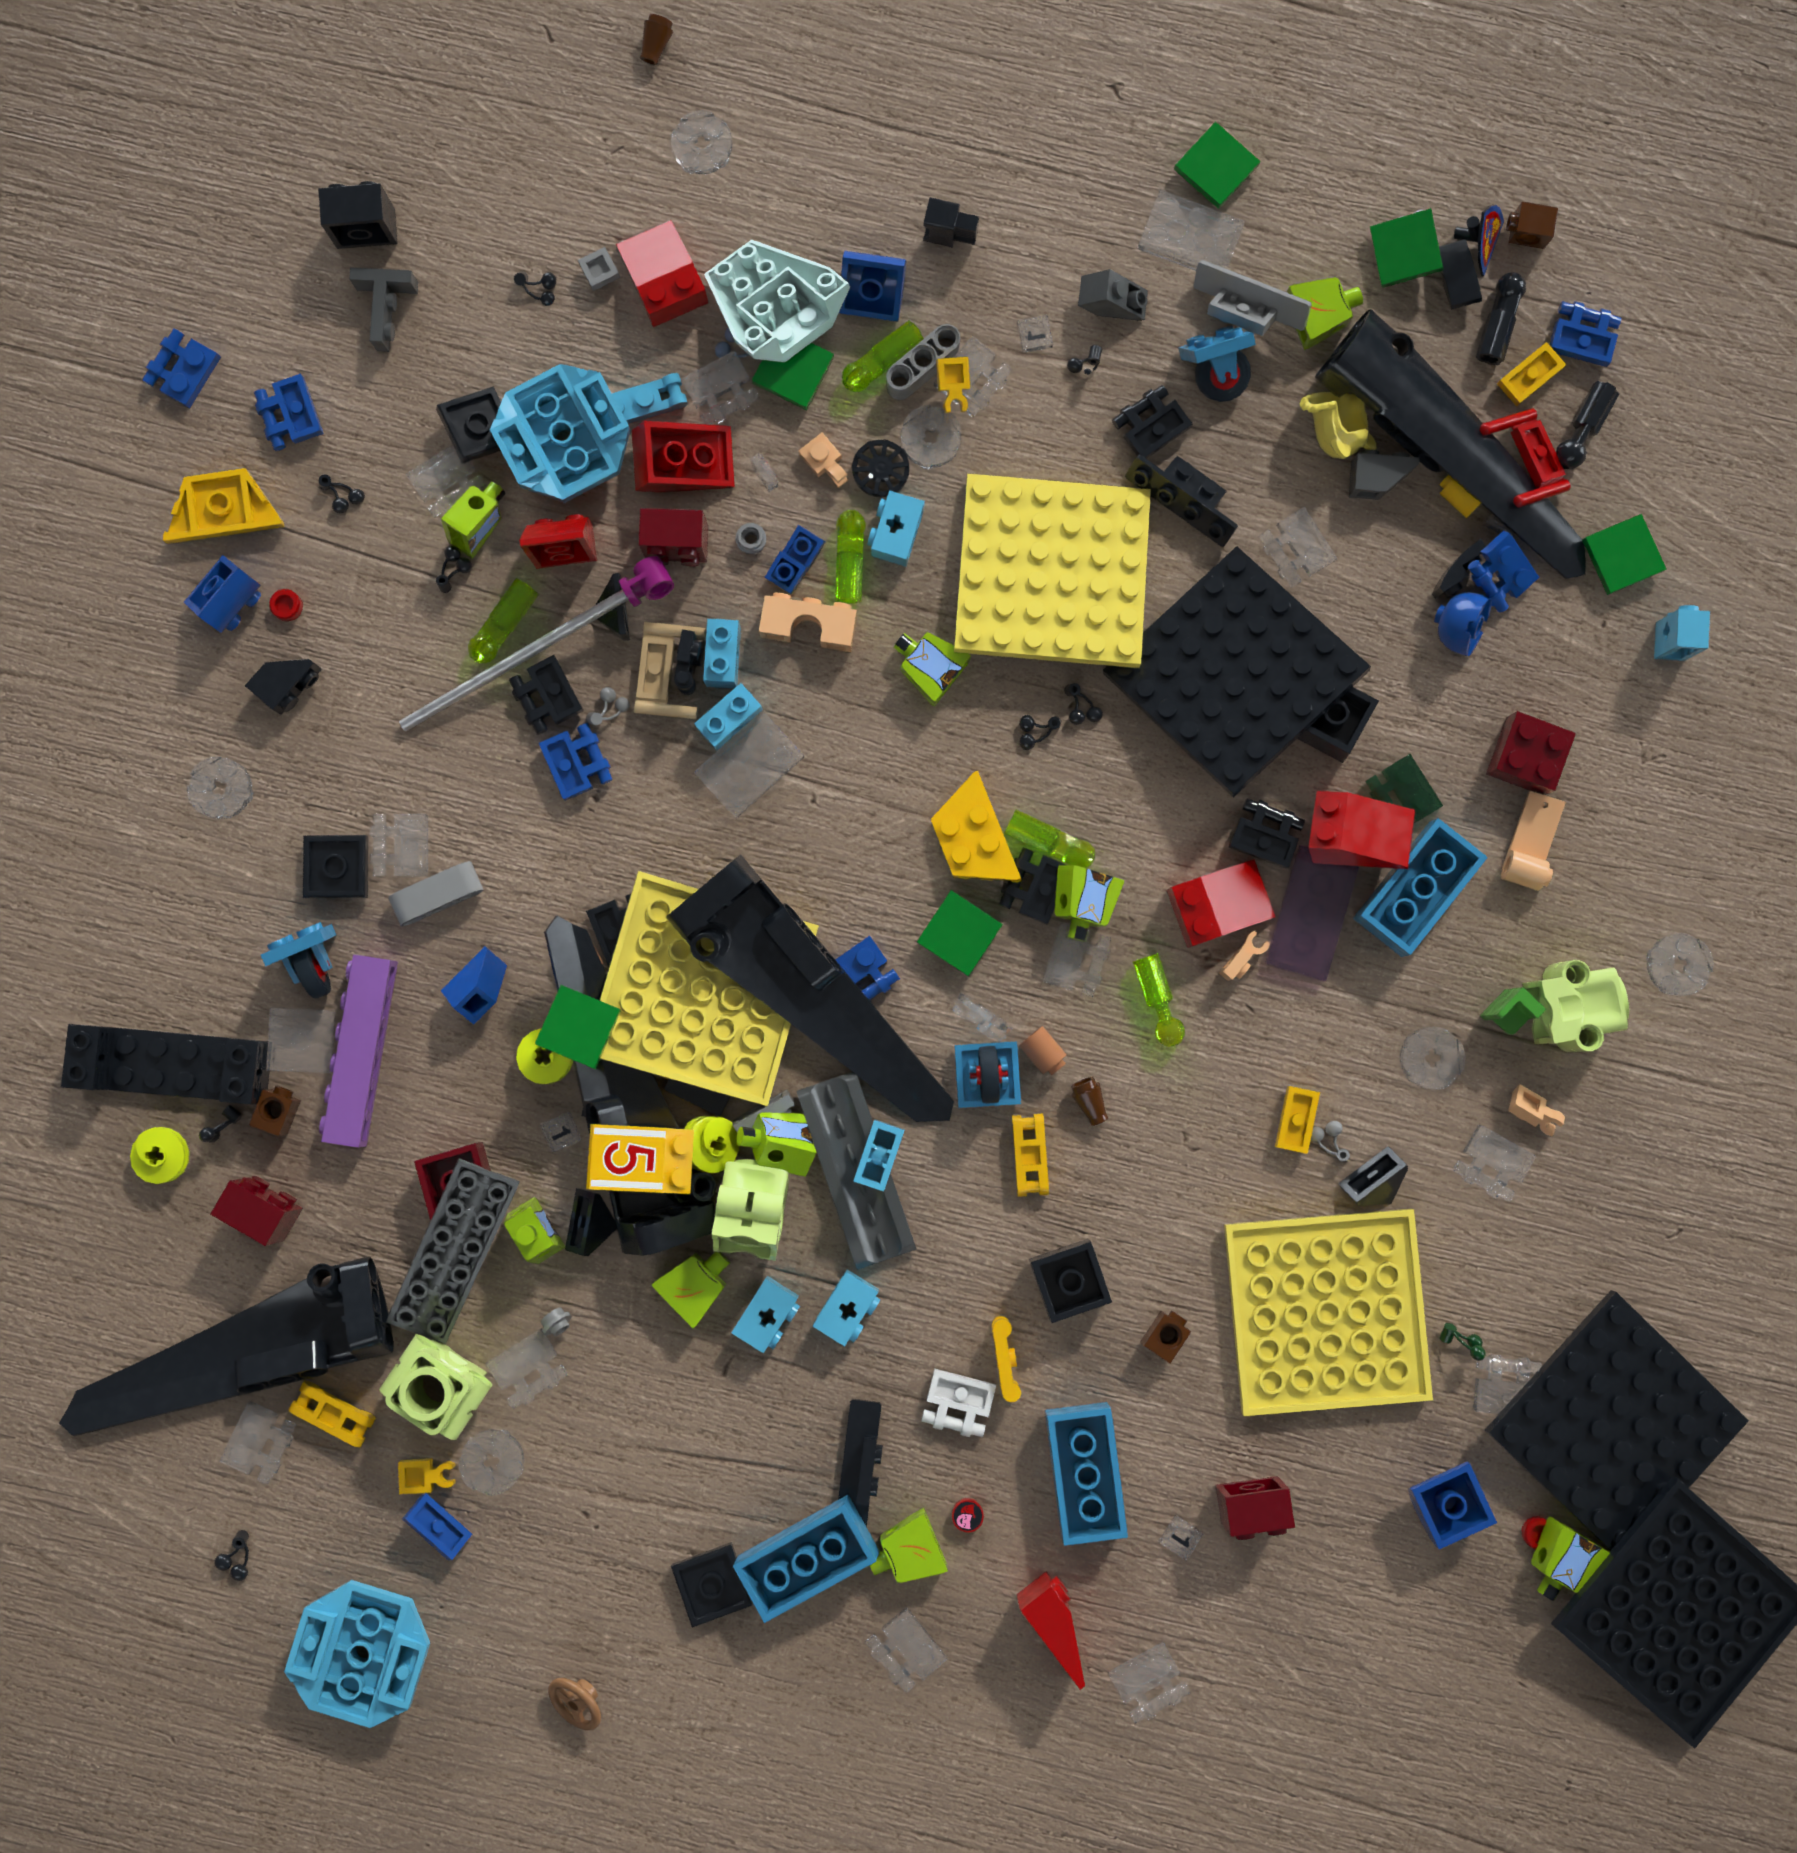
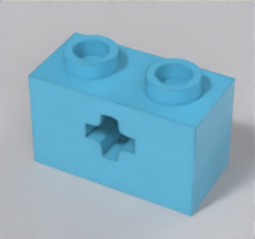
M890 490L886 500L881 498L876 514L881 519L878 528L872 527L867 543L868 546H871L872 557L907 567L924 512L925 501ZM894 523L900 524V529H897L896 533L890 532V527H893Z
M1684 605L1657 621L1655 627L1654 659L1685 661L1709 648L1710 611H1700L1698 606Z
M707 618L703 675L706 687L734 689L738 684L741 640L739 620Z
M740 683L697 720L694 725L710 745L719 752L764 711L760 703Z
M874 1120L854 1182L884 1192L905 1131L904 1129Z
M847 1269L815 1319L813 1327L844 1347L849 1340L854 1343L864 1327L859 1324L865 1313L871 1316L881 1300L876 1297L879 1289ZM851 1301L855 1304L854 1311L857 1313L855 1315L849 1313L845 1317L842 1315L843 1308L840 1305H848Z
M767 1276L731 1333L762 1353L765 1352L767 1347L774 1349L783 1335L778 1329L784 1320L791 1322L800 1307L795 1303L799 1295ZM770 1308L774 1310L773 1318L776 1321L769 1320L766 1324L761 1321L763 1314L760 1311L767 1312Z

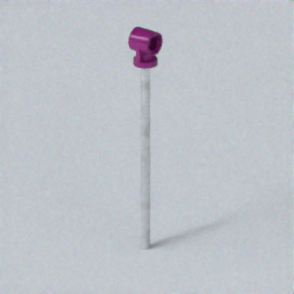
M658 556L642 559L633 569L634 578L629 580L625 576L619 580L622 590L399 721L404 731H408L628 600L634 607L642 604L640 598L646 596L649 600L665 597L673 590L674 583L662 559Z

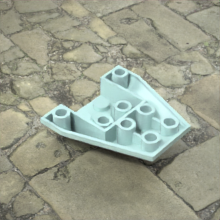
M754 240L747 242L704 274L735 343L753 359L786 362L833 327L850 288L849 283L830 267Z

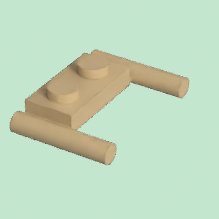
M644 622L634 713L697 719L698 707L667 703L675 646L674 637L680 638L682 629L695 631L698 640H706V628Z

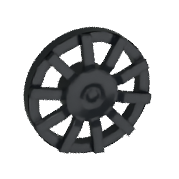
M886 439L868 441L857 451L852 463V473L857 486L863 492L873 497L882 498L888 496L889 490L897 493L904 487L909 477L910 465L908 457L901 446ZM875 446H882L881 455H877ZM887 447L895 450L889 457H886ZM870 449L873 458L870 459L863 455V453ZM898 454L903 459V462L892 463V460ZM859 459L867 462L869 466L857 467ZM905 467L904 476L894 472L893 469ZM869 472V475L861 481L858 473ZM891 476L900 480L899 484L895 487L892 486L889 480ZM871 479L876 481L874 490L865 486ZM880 482H885L889 490L879 491Z

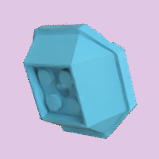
M559 364L505 392L496 419H494L490 428L520 487L563 503L620 474L631 430L600 372L587 371ZM563 430L571 432L566 440L559 441L556 439L557 434Z
M350 1580L304 1608L284 1672L290 1682H293L308 1709L372 1728L395 1715L407 1711L411 1707L430 1646V1640L412 1598ZM356 1646H364L369 1652V1658L360 1657L356 1651Z

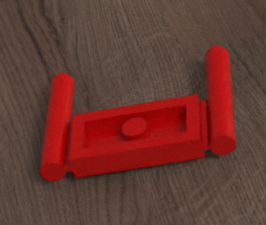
M1534 408L1492 420L1480 426L1482 435H1489L1512 428L1513 431L1510 433L1535 487L1539 486L1537 489L1516 495L1513 499V504L1516 507H1523L1570 490L1571 484L1563 477L1566 473L1559 462V458L1541 420L1537 421V411Z

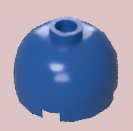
M1467 592L1460 593L1451 598L1446 606L1440 605L1434 622L1439 624L1438 636L1440 641L1449 650L1460 655L1470 656L1483 634L1480 630L1483 622L1488 621L1492 599L1480 594Z

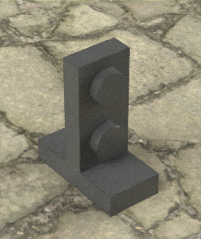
M350 267L349 280L356 290L373 292L369 341L377 351L389 352L390 341L393 342L395 338V327L391 320L392 312H396L397 309L396 293L418 294L419 282L413 272L409 270Z

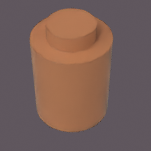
M1043 1026L1019 1045L1042 1074L1048 1071L1053 1075L1066 1064L1063 1058L1067 1054Z

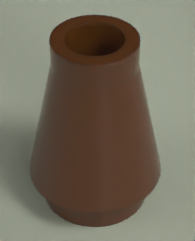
M650 14L648 20L644 21L642 52L640 56L642 61L652 65L658 64V60L673 34L671 29L673 23L669 19L657 14Z
M1094 1077L1082 1079L1071 1086L1073 1091L1071 1096L1089 1119L1091 1126L1101 1124L1108 1119L1099 1082L1095 1081Z

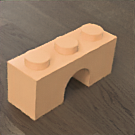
M777 592L773 593L772 596H764L759 626L761 638L791 643L794 628L801 622L811 621L816 623L822 630L821 648L852 652L857 610L852 609L850 604L834 602L833 606L821 604V600L810 597L803 598V601L792 600L790 595Z

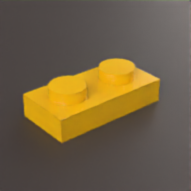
M1546 342L1500 379L1497 385L1517 407L1560 372L1566 364Z
M1287 1086L1275 1147L1308 1154L1320 1092Z

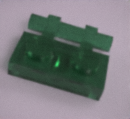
M1411 754L1381 771L1388 781L1382 785L1376 775L1365 781L1371 790L1370 796L1375 800L1394 804L1388 795V792L1393 790L1403 807L1415 810L1414 823L1443 806Z

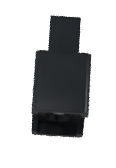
M930 197L923 226L926 227L923 241L953 248L954 241L975 245L979 227V216L959 212L960 204Z

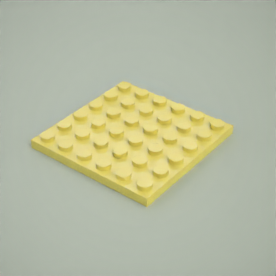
M967 474L954 652L1140 668L1151 489Z
M638 871L599 1000L621 1009L600 1059L768 1106L791 1023L708 961L697 960L692 955L688 942L667 920L666 916L698 890L697 888ZM803 921L816 936L819 926ZM702 938L701 946L703 949L709 952L714 951L713 942L709 938Z
M1414 1209L1224 1224L1241 1413L1243 1416L1433 1400Z

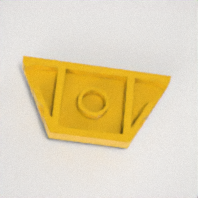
M246 468L184 477L179 489V499L174 503L171 512L174 516L168 532L164 531L163 541L171 544L282 528L285 526L283 520Z
M975 771L931 818L934 830L954 878H979L980 880L993 881V879L1011 880L1018 883L1022 879L979 772Z

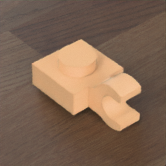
M823 432L798 451L801 458L817 477L826 472L838 488L848 481L847 473L837 463L842 459L841 454Z
M1250 932L1245 937L1243 945L1237 949L1220 970L1219 974L1227 981L1233 980L1235 977L1241 979L1251 966L1248 960L1252 955L1262 954L1269 948L1270 943L1268 941L1264 942L1260 948L1253 946L1252 939L1256 936L1257 932Z
M1521 1084L1514 1089L1509 1112L1519 1119L1528 1122L1534 1127L1540 1124L1541 1131L1549 1136H1553L1556 1126L1552 1123L1562 1127L1565 1116L1561 1112L1546 1106L1547 1100Z

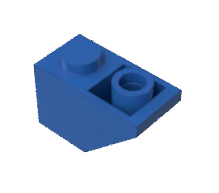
M485 946L441 992L457 1012L472 1024H475L497 1002L507 965Z

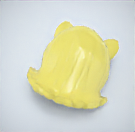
M1318 392L1308 394L1300 400L1299 404L1302 410H1308V412L1313 414L1316 438L1320 447L1332 458L1346 459L1355 454L1360 448L1367 450L1377 449L1376 442L1369 433L1364 402L1355 394L1346 393L1338 397L1331 392Z

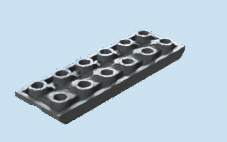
M850 1072L796 1091L857 1270L916 1250L917 1248L891 1172L884 1192L854 1182L873 1125L858 1076L854 1072Z
M460 1158L458 1159L390 1309L386 1323L446 1344L520 1181L486 1170L481 1166Z

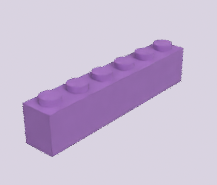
M353 954L352 961H349L347 964L346 979H349L347 992H343L340 1002V1008L344 1012L342 1023L339 1022L335 1031V1040L338 1041L337 1053L332 1055L330 1061V1072H333L331 1085L328 1084L324 1096V1101L328 1105L326 1116H322L319 1125V1133L323 1134L321 1142L358 1148L367 1147L397 961Z

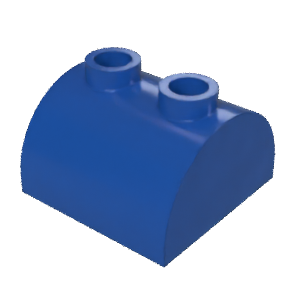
M844 251L841 277L849 283L850 288L839 313L898 322L903 298L906 259Z
M222 555L186 598L184 603L198 617L220 633L225 628L232 631L241 621V616L238 615V612L246 604L248 607H252L260 599L261 593L258 591V588L261 585Z
M1464 1462L1408 1488V1493L1418 1518L1429 1538L1439 1550L1497 1523L1469 1462Z

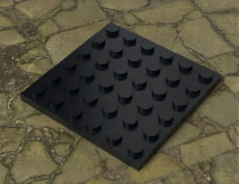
M1236 546L1143 632L1140 668L1107 665L1103 669V674L1234 798L1370 671L1371 666Z
M1610 1290L1487 1426L1485 1431L1611 1551L1672 1476L1678 1478L1689 1488L1749 1420L1616 1291Z
M1672 1476L1609 1552L1610 1554L1578 1593H1575L1551 1624L1695 1749L1797 1625V1584L1683 1482Z

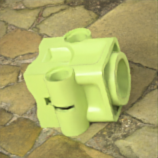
M1580 960L1565 961L1549 965L1544 970L1543 980L1522 983L1523 987L1546 1008L1538 1019L1533 1020L1531 1029L1535 1044L1556 1043L1565 1052L1594 1051L1602 1045L1604 1034L1624 1031L1628 1028V996L1615 968L1590 971L1589 966L1585 962Z
M752 1159L726 1162L722 1185H720L712 1229L713 1251L729 1254L747 1252L761 1259L776 1261L789 1186V1173L787 1171L759 1166Z
M415 1334L399 1358L400 1364H395L379 1390L386 1397V1405L391 1410L427 1434L436 1435L440 1433L446 1438L457 1440L473 1416L471 1411L477 1410L492 1387V1383L485 1377L486 1371L461 1357L444 1343L433 1339L429 1340L422 1335ZM425 1375H431L442 1383L444 1388L443 1402L432 1400L425 1393L423 1388Z

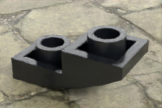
M1466 239L1440 246L1444 271H1441L1443 287L1451 310L1482 302L1476 270Z
M1482 539L1463 552L1443 573L1432 593L1435 599L1442 594H1445L1448 598L1463 588L1461 582L1469 576L1466 572L1469 570L1468 565L1475 560L1482 561L1480 555H1482L1481 551L1486 547Z

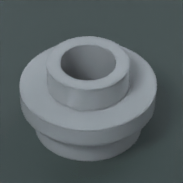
M744 524L736 533V544L746 554H756L766 544L765 531L758 524ZM755 535L757 540L753 544H748L745 541L746 537Z
M561 1307L554 1309L541 1320V1324L544 1327L542 1329L543 1333L546 1336L562 1334L569 1328L570 1324L568 1322L572 1316L569 1312H564Z

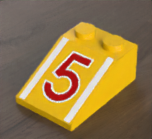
M590 1124L586 1189L690 1194L694 1130Z

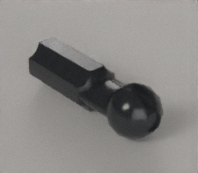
M1515 272L1504 274L1496 283V297L1491 313L1488 314L1476 358L1480 362H1485L1489 365H1500L1501 362H1504L1516 322L1515 315L1518 305L1526 292L1524 278Z
M1596 381L1592 385L1572 422L1576 429L1572 438L1565 440L1556 448L1559 462L1564 469H1574L1585 461L1587 451L1584 444L1589 436H1595L1599 433L1619 396L1616 387L1610 383Z

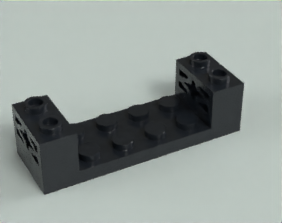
M68 1024L61 1087L219 1100V1102L250 1105L257 1104L263 1089H268L273 1042Z

